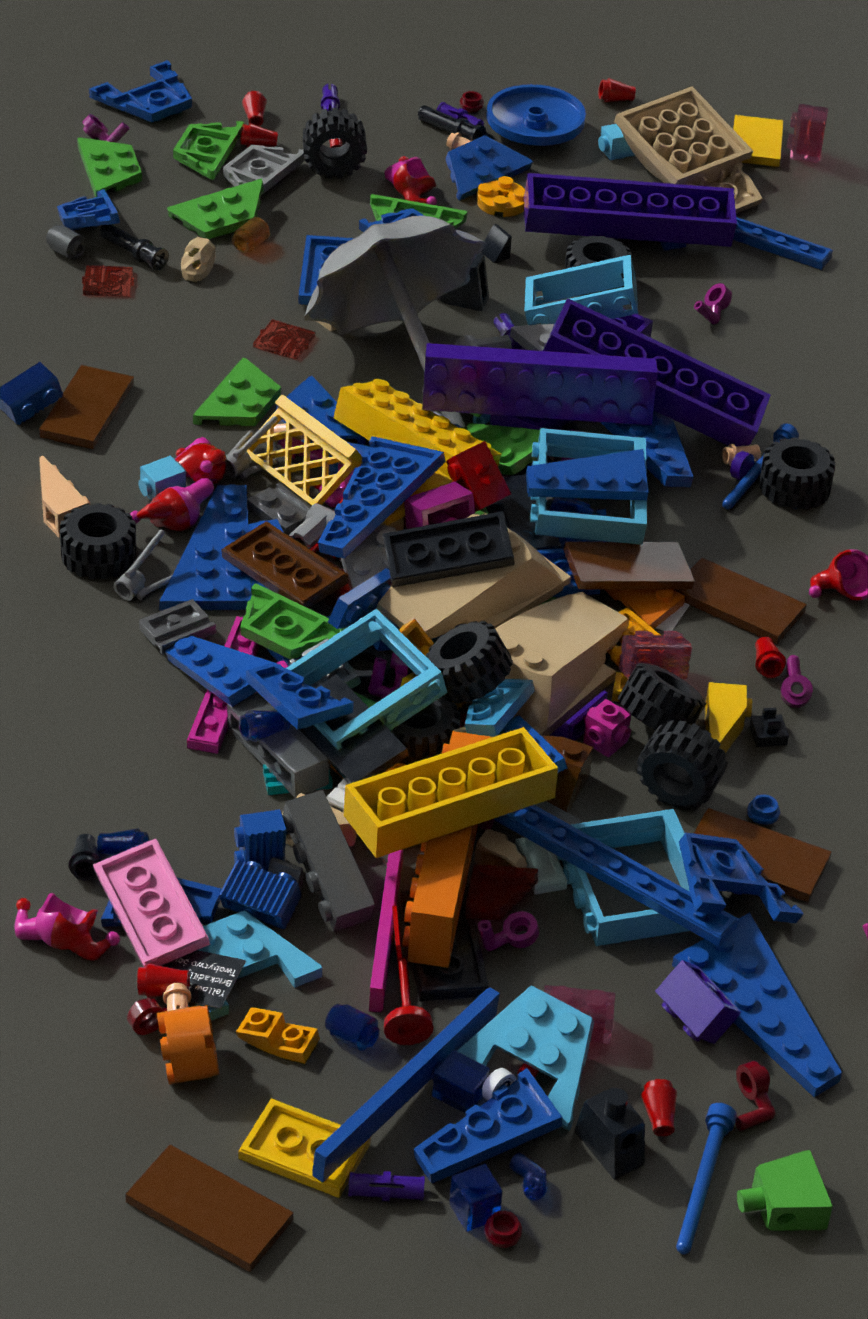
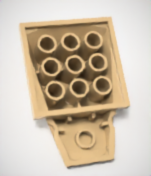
M693 86L616 114L614 122L621 129L626 142L635 156L650 173L663 183L733 188L736 214L761 203L763 198L749 175L742 171V161L751 158L753 150Z
M472 514V515L469 516V517H475V516H480V515H478V514ZM507 528L515 565L399 587L391 586L378 602L376 608L399 628L416 619L426 634L432 639L446 634L459 624H468L473 621H485L488 624L491 623L494 628H497L517 615L539 606L562 591L566 585L570 584L571 576L540 554L522 537Z
M579 592L541 604L495 628L513 660V665L510 667L511 671L505 679L533 680L535 692L514 717L520 715L540 735L549 736L615 680L616 671L604 664L606 661L605 654L608 650L613 649L624 630L629 626L628 618L589 595Z

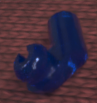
M517 1153L512 1158L509 1167L524 1178L522 1186L524 1195L532 1201L542 1199L547 1192L546 1171L522 1153Z

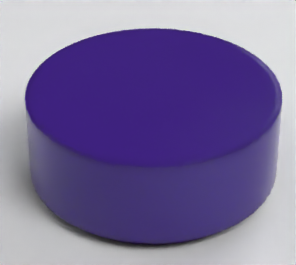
M740 451L735 455L730 467L732 478L741 480L754 465L753 454Z

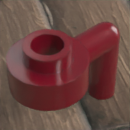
M152 998L141 999L130 1008L127 1014V1022L136 1034H150L159 1028L157 1013L167 1011V1007L162 1008Z
M756 1061L738 1066L736 1070L738 1086L746 1098L749 1100L754 1099L758 1107L756 1110L736 1117L735 1126L739 1131L773 1119L776 1111L767 1095L770 1085V1075L767 1069Z

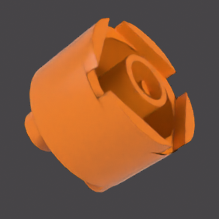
M198 1005L157 1013L160 1034L166 1033L167 1035L160 1039L163 1061L171 1060V1063L165 1064L169 1085L219 1075L216 1046L214 1044L208 1005Z

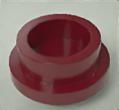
M467 91L463 93L459 105L467 112L474 113L483 108L484 100L480 93Z
M498 1211L492 1214L486 1221L484 1234L492 1245L508 1248L520 1241L522 1225L513 1213Z

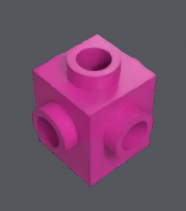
M605 699L597 707H592L587 712L584 718L585 733L583 743L592 746L593 749L609 758L628 742L631 734V714L622 707Z

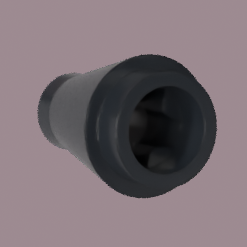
M81 834L76 838L68 867L75 878L89 881L97 876L93 864L102 860L94 836Z

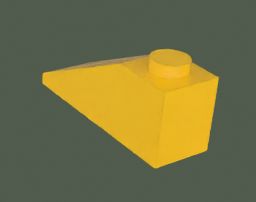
M709 682L705 706V730L711 733L713 739L719 741L721 744L719 748L723 749L726 753L742 732L745 717H751L752 699L747 698L746 685Z

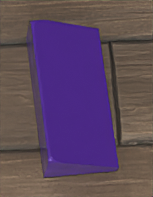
M603 690L549 736L565 737L576 741L585 733L584 718L587 712L607 699L608 692Z

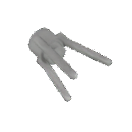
M276 416L272 417L254 435L251 430L248 431L230 453L226 455L225 473L228 476L236 478L240 475L242 479H246L249 475L264 470L258 465L249 468L251 457L247 450L277 422L278 418ZM273 459V465L278 464V459Z
M160 530L129 569L114 583V589L122 599L130 601L136 596L139 600H142L147 594L169 583L172 575L144 587L145 577L138 571V568L164 535V530Z

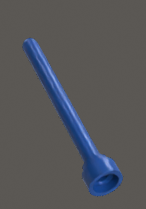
M784 423L774 432L773 441L780 442V439L799 438V433L793 425ZM764 454L723 500L722 505L725 509H732L760 476Z
M724 1103L711 1104L706 1115L705 1123L709 1135L676 1245L677 1251L680 1254L685 1255L691 1251L723 1136H726L734 1128L737 1113L734 1108Z

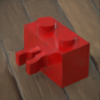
M485 441L446 460L450 478L473 493L475 512L511 495Z

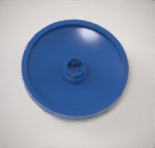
M518 85L509 87L493 95L487 105V121L490 127L502 137L522 144L538 146L560 144L578 136L585 126L586 111L583 104L570 93L550 86Z

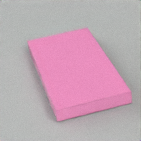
M156 838L93 864L95 873L143 967H147V964L162 966L210 945L209 938Z

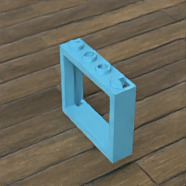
M631 255L526 277L524 311L527 324H555L566 301L561 299L570 298V300L610 319L638 314L637 283ZM538 291H542L543 296L536 297ZM631 302L632 309L624 310L623 305L630 304Z
M541 428L538 442H533L532 457L537 458V461H533L532 465L546 464L547 456L579 459L643 449L646 467V438ZM531 497V500H536V504L531 506L530 522H535V535L643 545L647 527V500H630V518L546 511V497Z
M377 608L286 667V669L303 676L304 683L310 686L381 639L417 675L334 732L325 722L314 724L337 750L342 748L341 743L349 737L351 738L358 732L363 734L368 730L366 727L376 720L380 719L391 731L394 727L400 725L447 693L442 672Z
M674 809L571 824V826L611 848L661 841L680 886L690 891L679 846V841L685 833ZM557 856L558 860H561L563 863V872L566 876L567 884L572 885L575 906L577 909L581 908L585 931L586 933H591L596 946L690 931L652 909L604 917L586 872Z

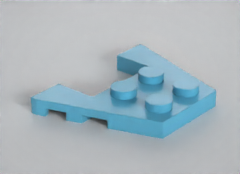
M245 910L203 926L210 945L199 949V951L246 960L237 979L275 964L279 965L294 988L322 977V966ZM226 1000L220 1009L208 1006L211 1021L229 1014V1004Z
M531 985L449 1058L448 1062L454 1068L478 1080L495 1050L500 1049L557 1080L548 1098L562 1116V1127L570 1130L574 1119L575 1103L580 1092L579 1084L583 1066L586 1064L594 1020L589 1015Z

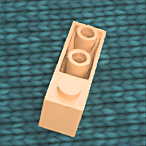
M41 456L39 461L43 521L60 538V523L64 521V516L67 513H71V510L75 508H82V505H90V502L86 496H82L75 489L70 480H66L55 465H52L44 456Z

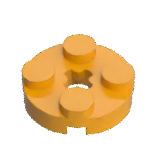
M502 176L498 180L482 183L478 186L477 205L485 213L494 216L495 211L503 212V217L519 215L524 212L525 188L514 183L513 179L508 176Z

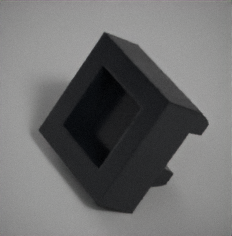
M776 707L763 708L762 716H751L749 726L756 747L783 746L788 744L789 734L782 714L776 715Z

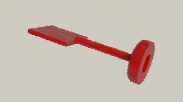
M397 905L392 906L402 1007L392 1010L386 1016L383 1028L386 1038L391 1042L400 1045H413L428 1039L433 1033L434 1024L429 1012L421 1007L411 1006L407 960L403 958L399 919Z

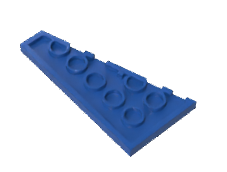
M653 410L652 425L601 422L613 435L646 438V468L664 486L691 487L693 474L673 419Z
M372 436L369 441V450L364 451L362 455L361 466L355 468L343 492L342 503H338L335 508L334 519L328 521L318 541L320 553L345 559L446 462L444 452Z
M217 485L159 601V611L166 610L191 599L202 610H246L247 603L251 599V577L222 558L221 549L249 532L247 485Z
M750 912L739 918L738 927L720 947L703 939L673 956L672 966L674 968L681 960L701 968L742 1012L733 1023L814 1098L840 1082L841 1069Z

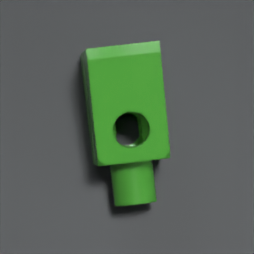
M810 1150L759 1165L755 1170L752 1188L737 1191V1203L741 1213L760 1210L766 1228L771 1231L825 1230L828 1228L833 1206Z

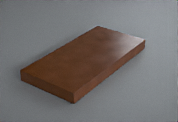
M81 365L63 392V397L59 398L40 427V437L94 449L133 387L134 376Z
M267 521L221 549L222 558L271 591L307 608H311L349 583L347 573Z
M565 541L563 550L578 589L693 588L695 580L678 542H643V545L619 542Z
M702 557L690 569L695 580L693 588L673 589L685 596V603L757 636L769 637L775 644H778L805 613L807 606L806 603Z
M711 808L706 810L694 834L737 839L764 869L761 875L768 883L778 884L786 895L805 902H809L830 861L832 851Z
M171 1144L125 1194L126 1203L248 1272L253 1270L293 1221L294 1212Z

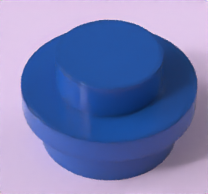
M762 794L754 797L748 804L747 814L752 821L767 825L779 819L780 808L775 798Z

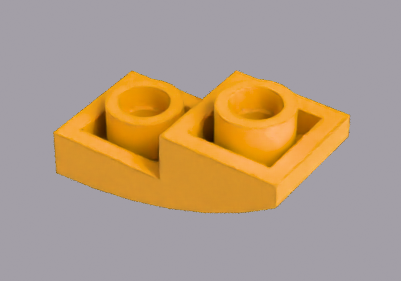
M254 1007L250 1008L236 1031L237 1037L258 1049L304 1064L320 1040L317 1028L285 1023L282 1012Z

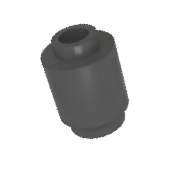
M56 225L47 233L46 242L50 248L68 259L75 260L84 253L86 248L85 238L65 226Z

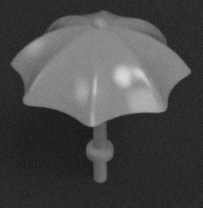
M411 216L392 223L373 224L358 237L339 246L326 259L319 273L317 287L308 303L304 320L328 323L335 327L341 335L379 323L404 321L425 373L426 345L430 342L417 314L434 300L464 286L470 281V266L475 257L486 246V242L471 234L456 230L453 225L444 220L430 216ZM440 411L453 424H459L463 429H466L460 412Z

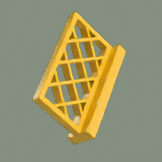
M282 394L274 402L279 408L263 426L274 416L278 418L277 422L247 452L253 462L311 506L315 503L323 505L354 468L361 466L362 456L353 446ZM280 420L286 421V431L274 433V427ZM304 435V445L292 447V437ZM286 438L285 449L273 451V442ZM267 442L266 453L256 455L253 453L259 444ZM323 449V459L310 461V451ZM304 452V462L291 465L292 455ZM285 456V466L273 469V458ZM335 463H342L344 465L337 474L329 475V465ZM322 466V477L310 479V469ZM303 470V481L292 483L291 472ZM322 484L321 492L312 499L309 496L310 486Z

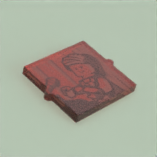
M86 265L85 276L82 277V283L84 284L83 295L130 297L131 286L134 285V279L132 278L133 267Z
M272 319L265 329L260 330V335L253 342V347L297 360L304 350L309 349V344L315 337V331Z

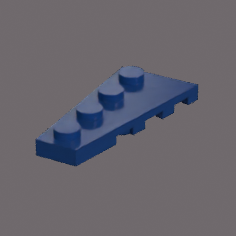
M528 1068L517 1074L518 1079L508 1087L503 1084L493 1092V1097L480 1107L475 1104L468 1109L462 1120L456 1124H447L414 1148L415 1160L431 1184L562 1127V1116Z

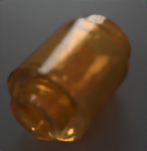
M259 217L251 218L235 231L232 238L233 245L242 253L252 252L270 237L269 226Z

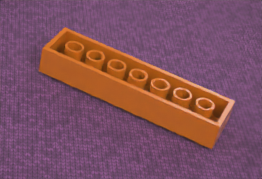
M452 731L450 744H443L442 753L491 737ZM479 824L421 843V851H424V854H418L415 874H418L419 878H412L410 898H413L414 902L407 901L404 922L410 923V926H405L402 943L403 947H408L407 962L449 968Z

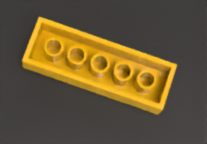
M374 379L372 382L354 383L351 386L340 388L333 418L369 441L374 436L444 452L445 461L483 442L470 435L471 433L468 430L458 428L450 423L448 418L437 415L430 410H422L421 403L410 399L407 393L390 387L389 383L385 380ZM486 442L498 466L501 453L491 448V444ZM445 462L439 470L450 477L447 471L448 465Z
M522 727L345 785L344 817L375 858L555 798L558 767L528 731Z

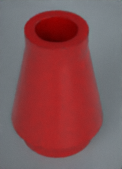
M611 78L607 80L602 79L600 82L598 96L599 99H604V102L633 101L635 98V86H629Z
M259 91L248 92L243 98L242 105L248 117V122L261 126L267 100Z
M249 123V125L243 124L240 144L246 145V148L251 145L276 147L278 132Z
M761 637L755 643L756 670L767 678H775L784 671L786 658L775 646L771 638Z
M147 964V967L138 968L137 990L139 996H147V998L163 996L166 988L173 983H182L186 985L188 990L190 989L189 970H178L153 964Z
M651 1080L644 1085L641 1098L652 1124L653 1134L656 1136H668L675 1131L674 1119L677 1090L669 1080Z

